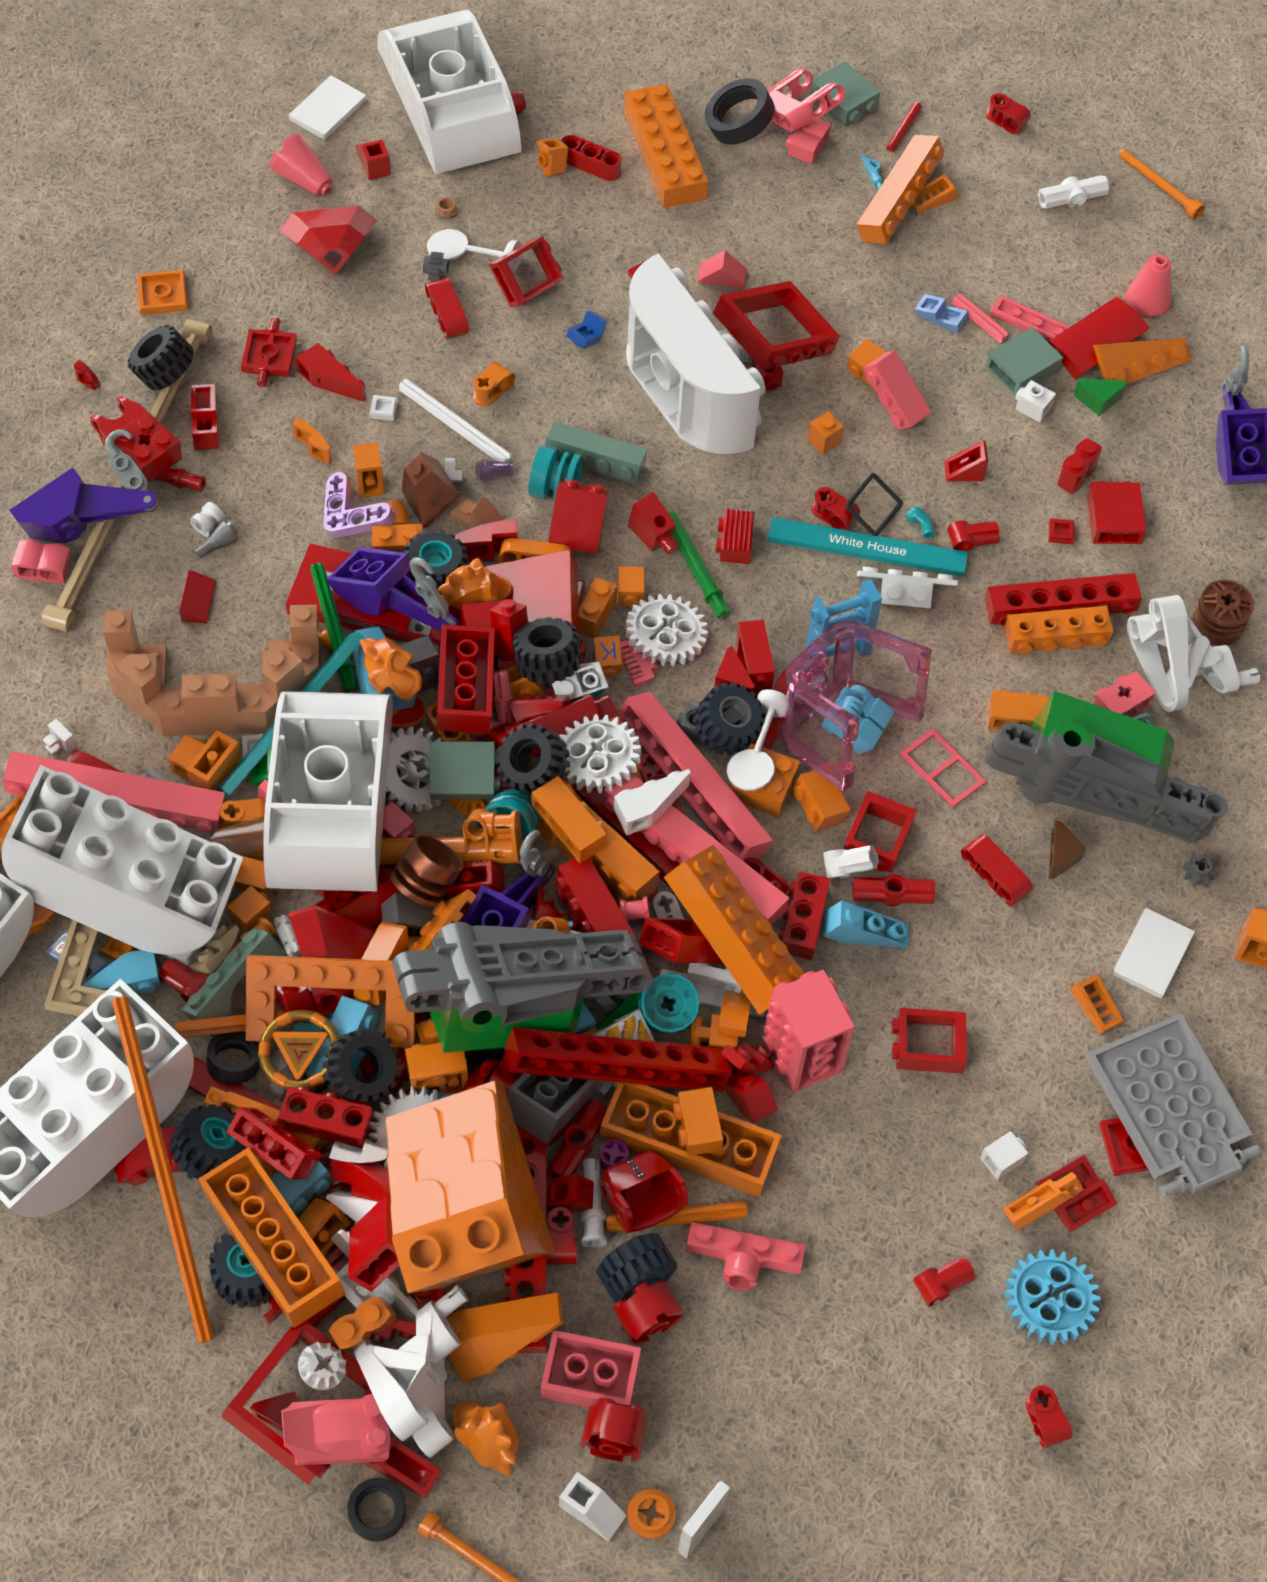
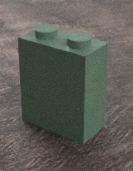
M846 61L818 76L811 82L810 95L828 83H837L843 86L845 89L843 101L830 110L829 113L844 127L851 123H857L862 116L867 113H873L879 106L880 91ZM834 88L831 91L830 99H834L836 97L837 88Z
M1031 327L990 351L985 367L1016 397L1019 389L1022 386L1025 388L1031 380L1039 384L1058 373L1063 357L1058 350L1054 349L1045 340L1043 335Z
M430 742L429 795L431 800H491L495 796V792H500V776H495V766H500L496 764V758L500 757V754L497 753L495 742Z

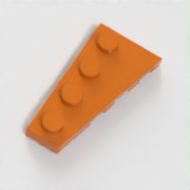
M1186 337L1093 345L1103 380L1126 381V385L1192 360Z
M468 889L446 902L441 901L432 912L435 915L433 919L428 921L420 930L419 934L422 936L419 941L414 942L408 951L431 949L432 939L435 938L437 932L448 924L458 922L464 915L460 912V909L466 904H472L477 896Z

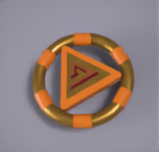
M309 1010L286 1012L276 1017L266 1027L261 1036L258 1051L261 1068L271 1082L283 1089H288V1087L294 1089L297 1087L313 1089L325 1082L323 1074H327V1068H323L321 1072L305 1080L301 1079L327 1038L329 1037L331 1044L334 1040L339 1039V1034L334 1025L317 1012ZM307 1020L319 1026L325 1032L276 1031L293 1021ZM272 1037L275 1039L296 1080H291L280 1074L272 1066L269 1058Z

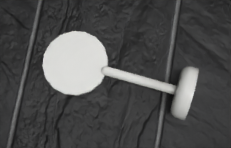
M446 229L430 237L427 249L430 255L433 251L444 253L443 258L450 261L459 258L466 251L502 257L522 244L518 240H512L506 245L504 252L468 245L467 237L462 232ZM522 254L508 262L513 274L516 273L521 263Z
M763 690L758 693L757 699L762 703L760 708L765 710L766 718L754 749H747L734 755L727 766L729 781L736 788L744 791H755L769 784L774 776L775 768L773 761L765 752L761 751L772 718L785 717L791 712L792 701L781 692Z

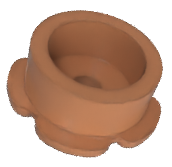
M442 197L437 201L435 213L438 216L451 218L452 215H456L458 212V208L452 198Z

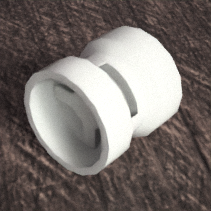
M207 502L201 508L202 511L196 513L190 519L192 527L205 537H208L214 531V527L221 520L225 521V515L222 510L212 502Z

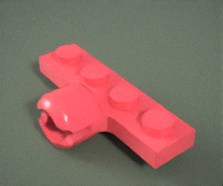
M691 1222L686 1252L724 1260L723 1280L728 1287L737 1291H748L755 1287L761 1268L800 1275L805 1250L804 1244Z

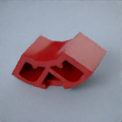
M178 1126L161 1129L172 1172H180L178 1169L179 1164L174 1163L172 1159L174 1154L170 1152L169 1148L172 1144L170 1142L171 1136ZM147 1138L142 1140L114 1167L118 1183H131V1185L137 1186L156 1176Z

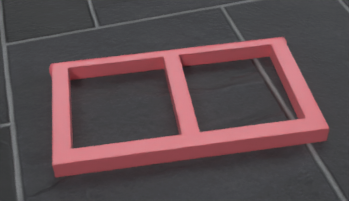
M931 729L899 754L952 808L982 785L987 784V781L934 729ZM934 736L953 757L928 775L908 754ZM956 761H959L979 781L953 800L933 779Z

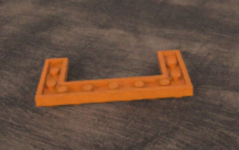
M248 955L246 957V1041H260L266 1027L276 1018L277 986L385 990V1038L389 1037L393 1041L390 1044L391 1047L411 1048V1046L415 1045L416 1012H410L405 1008L392 967V961Z

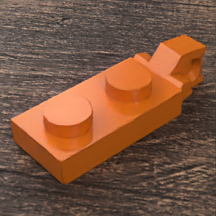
M211 1086L204 1100L207 1106L213 1104L219 1109L221 1107L229 1109L230 1114H236L240 1107L258 1108L279 1123L280 1110L230 1091L225 1092Z
M1071 1172L1058 1181L1053 1182L1049 1179L1003 1207L1002 1210L1018 1231L1024 1226L1030 1225L1034 1220L1047 1212L1056 1209L1066 1200L1075 1197L1083 1190V1187L1075 1174Z

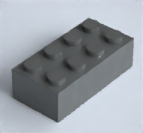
M524 1073L507 1092L515 1123L547 1144L602 1088L604 1081Z

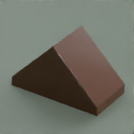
M1055 820L1051 831L1050 879H1055L1080 861L1086 849L1077 837L1061 821Z

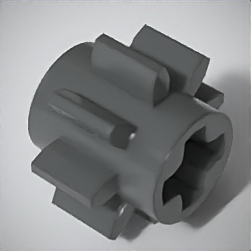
M433 251L431 256L425 255L423 273L428 274V280L436 281L440 280L441 276L447 277L449 259L443 258L444 253Z
M1192 854L1190 860L1185 861L1182 867L1183 870L1187 871L1183 879H1189L1193 883V887L1200 884L1207 887L1210 880H1214L1217 872L1212 870L1216 862L1211 861L1206 854L1203 856Z

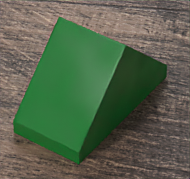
M1078 378L1074 396L1100 416L1122 399L1126 381Z

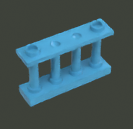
M872 579L861 582L858 597L828 607L823 605L819 596L814 598L813 608L810 610L811 619L803 658L808 667L812 666L815 674L820 672L822 659L851 649L857 650L861 658L871 654L882 603V597ZM855 609L853 612L830 619L831 616ZM852 623L851 626L827 634V631ZM848 637H849V639L846 640V641H843V642H840V643H837V644H834V645L825 647V645H828V644H830V643H833V642H836V641H839V640H842V639H845V638H848Z

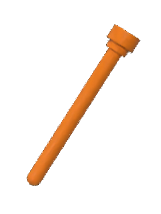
M1123 149L1119 152V156L1182 204L1189 217L1194 220L1202 215L1206 207L1204 203L1198 199H1189L1127 150Z
M430 1511L423 1519L417 1532L426 1539L429 1537L433 1540L438 1538L499 1582H521L444 1528L445 1524L440 1521L441 1517Z

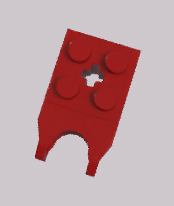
M120 396L117 398L118 408L123 415L117 419H106L103 416L93 414L90 416L91 425L99 434L104 446L105 440L111 432L115 430L128 431L133 438L128 439L125 436H119L115 439L114 445L119 451L132 458L149 483L182 460L181 443L139 403Z

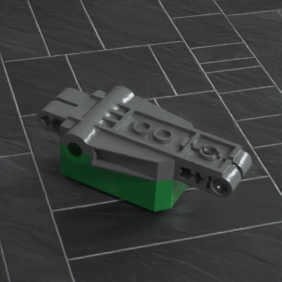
M1055 690L1032 726L1021 725L1015 722L1005 723L985 753L986 763L995 770L1017 777L1016 784L1020 785L1023 795L1034 803L1045 804L1055 802L1128 823H1135L1189 843L1205 838L1228 809V804L1221 795L1211 792L1205 787L1194 786L1183 782L1179 778L1167 776L1175 740L1167 730Z
M455 922L442 927L437 932L435 938L432 939L431 949L402 952L392 961V967L405 1008L410 1012L430 1011L443 1053L505 1047L512 1027L574 1033L577 1030L583 998L639 993L647 990L653 983L652 974L644 959L636 937L629 934L627 930L564 934L556 929L471 926L464 922Z

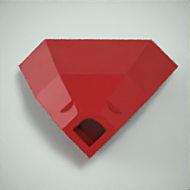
M359 205L293 212L279 232L336 275L377 220Z
M316 905L288 913L301 957L362 959L376 932L372 928ZM310 987L317 1011L322 1016L335 1012L341 996L355 1000L354 989Z

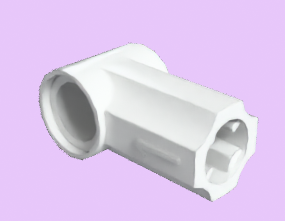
M871 845L851 850L838 849L823 853L826 877L831 878L830 880H834L836 877L845 879L853 873L877 869V864L879 863L878 854L874 846Z

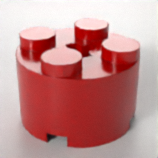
M659 1279L651 1285L648 1281L638 1285L633 1289L635 1295L629 1299H622L613 1306L616 1316L634 1345L648 1342L650 1340L647 1336L648 1334L653 1335L659 1331H662V1333L679 1322L683 1317L682 1314H684L680 1304L663 1279Z
M599 1398L597 1404L591 1405L588 1408L581 1447L584 1449L587 1445L590 1447L589 1454L598 1458L622 1462L623 1457L632 1456L631 1461L638 1460L641 1456L647 1419L644 1416L645 1409L637 1405H619L610 1398Z

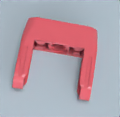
M799 68L768 90L775 106L774 115L770 122L793 132L815 122L839 105L845 97V89L837 83H828L802 102L795 100L809 90L813 80L810 71ZM803 74H806L805 83L803 85H800V77ZM786 86L789 87L788 95L782 93L783 88ZM834 88H837L836 97L834 99H830L831 91ZM819 100L820 106L817 111L813 112V104Z

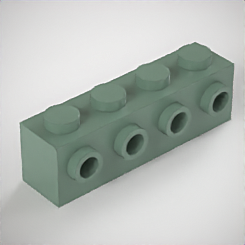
M554 422L545 442V446L558 450V461L561 460L566 451L571 453V460L575 454H580L583 456L582 469L637 485L644 470L648 449L558 422Z

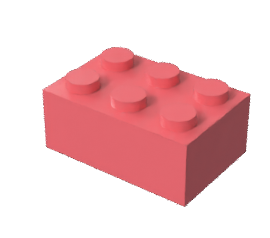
M553 1330L541 1384V1398L586 1408L597 1404L598 1399L602 1397L613 1399L619 1405H631L641 1347Z

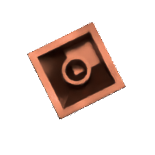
M421 452L404 468L401 491L420 524H422V527H428L460 495L439 460Z

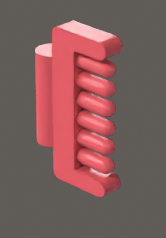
M629 639L620 642L621 655H623L621 657L622 660H625L623 664L628 665L626 670H630L628 674L633 675L631 680H633L634 686L654 681L653 671L659 669L657 662L652 664V657L650 656L642 659L643 652L635 653V645L629 646Z

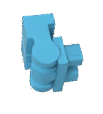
M853 685L849 688L847 686L842 689L821 726L829 734H836L840 739L846 738L853 744L851 748L856 753L862 754L874 748L883 733L882 730L885 729L895 711L880 698L875 699L865 687Z

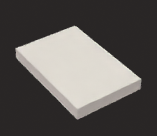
M331 75L289 114V120L325 140L367 100L366 95Z
M1145 907L1112 975L1162 999L1195 931Z
M722 1481L717 1483L682 1529L678 1552L686 1559L725 1509L730 1487Z

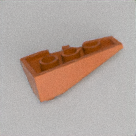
M551 1293L464 1309L449 1314L446 1318L458 1336L461 1345L448 1354L462 1381H470L492 1374L502 1362L508 1358L513 1359L520 1354L519 1350L532 1341L537 1342L563 1323L560 1294Z

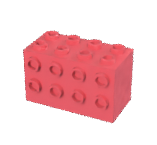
M824 969L816 973L814 971L807 972L791 983L786 981L778 984L772 990L771 1000L768 1003L769 1010L768 1014H766L767 1021L766 1026H764L762 1043L766 1050L772 1052L776 1059L774 1063L777 1073L780 1077L784 1076L793 1093L843 1072L855 1028L850 1019L851 1015L848 1005L845 1001H840L837 995V986L831 977H827Z

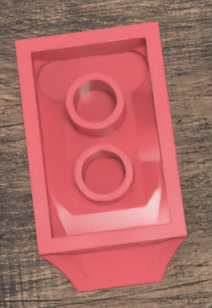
M373 1394L365 1395L361 1399L292 1402L289 1407L281 1410L284 1447L294 1455L295 1465L385 1462L389 1458V1425L383 1417Z

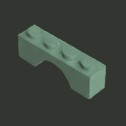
M253 928L244 935L242 942L225 957L221 966L208 976L206 983L200 990L188 999L182 1011L190 1020L233 1016L231 995L238 981L246 975V957L248 955H287L269 932Z

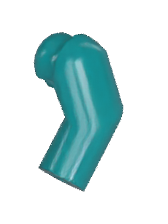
M912 507L911 510L906 512L908 521L911 523L919 522L923 538H933L935 536L932 518L920 507Z

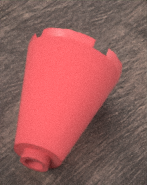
M296 133L285 139L280 144L283 146L282 150L279 153L275 150L269 167L275 173L318 197L329 194L333 188V179L305 137Z
M1157 254L1151 256L1126 291L1125 300L1140 316L1152 318V316L1157 315L1161 316L1171 306V261L1164 255Z

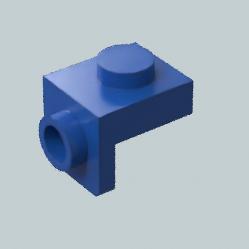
M587 311L583 322L569 328L566 337L574 341V344L578 347L585 349L601 341L607 321L594 312Z

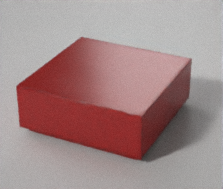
M1050 518L1048 542L1073 545L1074 521Z

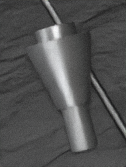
M221 520L206 539V542L195 549L194 552L199 558H202L212 549L215 550L237 541L235 535L238 534V531L230 521L225 523Z

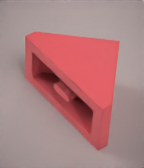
M724 250L700 263L698 283L744 288L747 268Z

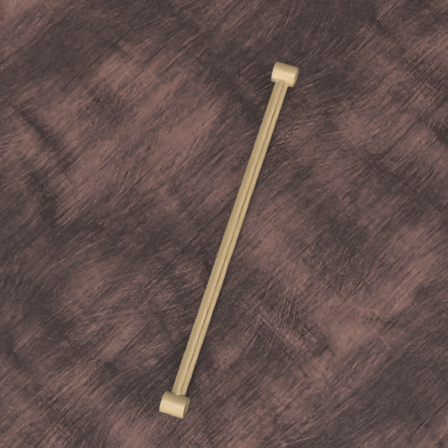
M191 319L185 321L182 336L193 347L194 355L200 344L208 345L206 342L208 338L211 339L213 328L211 324ZM187 370L177 381L161 389L150 412L160 423H162ZM117 479L114 487L124 488L119 479ZM115 519L96 522L57 604L46 605L42 614L43 626L67 633L70 632L71 629L68 628L75 621V611L71 609Z

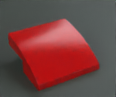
M1085 1155L1078 1157L1035 1183L1038 1187L1049 1179L1053 1182L1058 1181L1071 1172L1078 1178L1083 1190L1054 1209V1212L1069 1232L1118 1204L1105 1180H1099Z

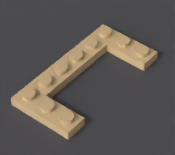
M72 920L45 1001V1010L80 1016L106 992V990L82 986L100 933L99 931Z

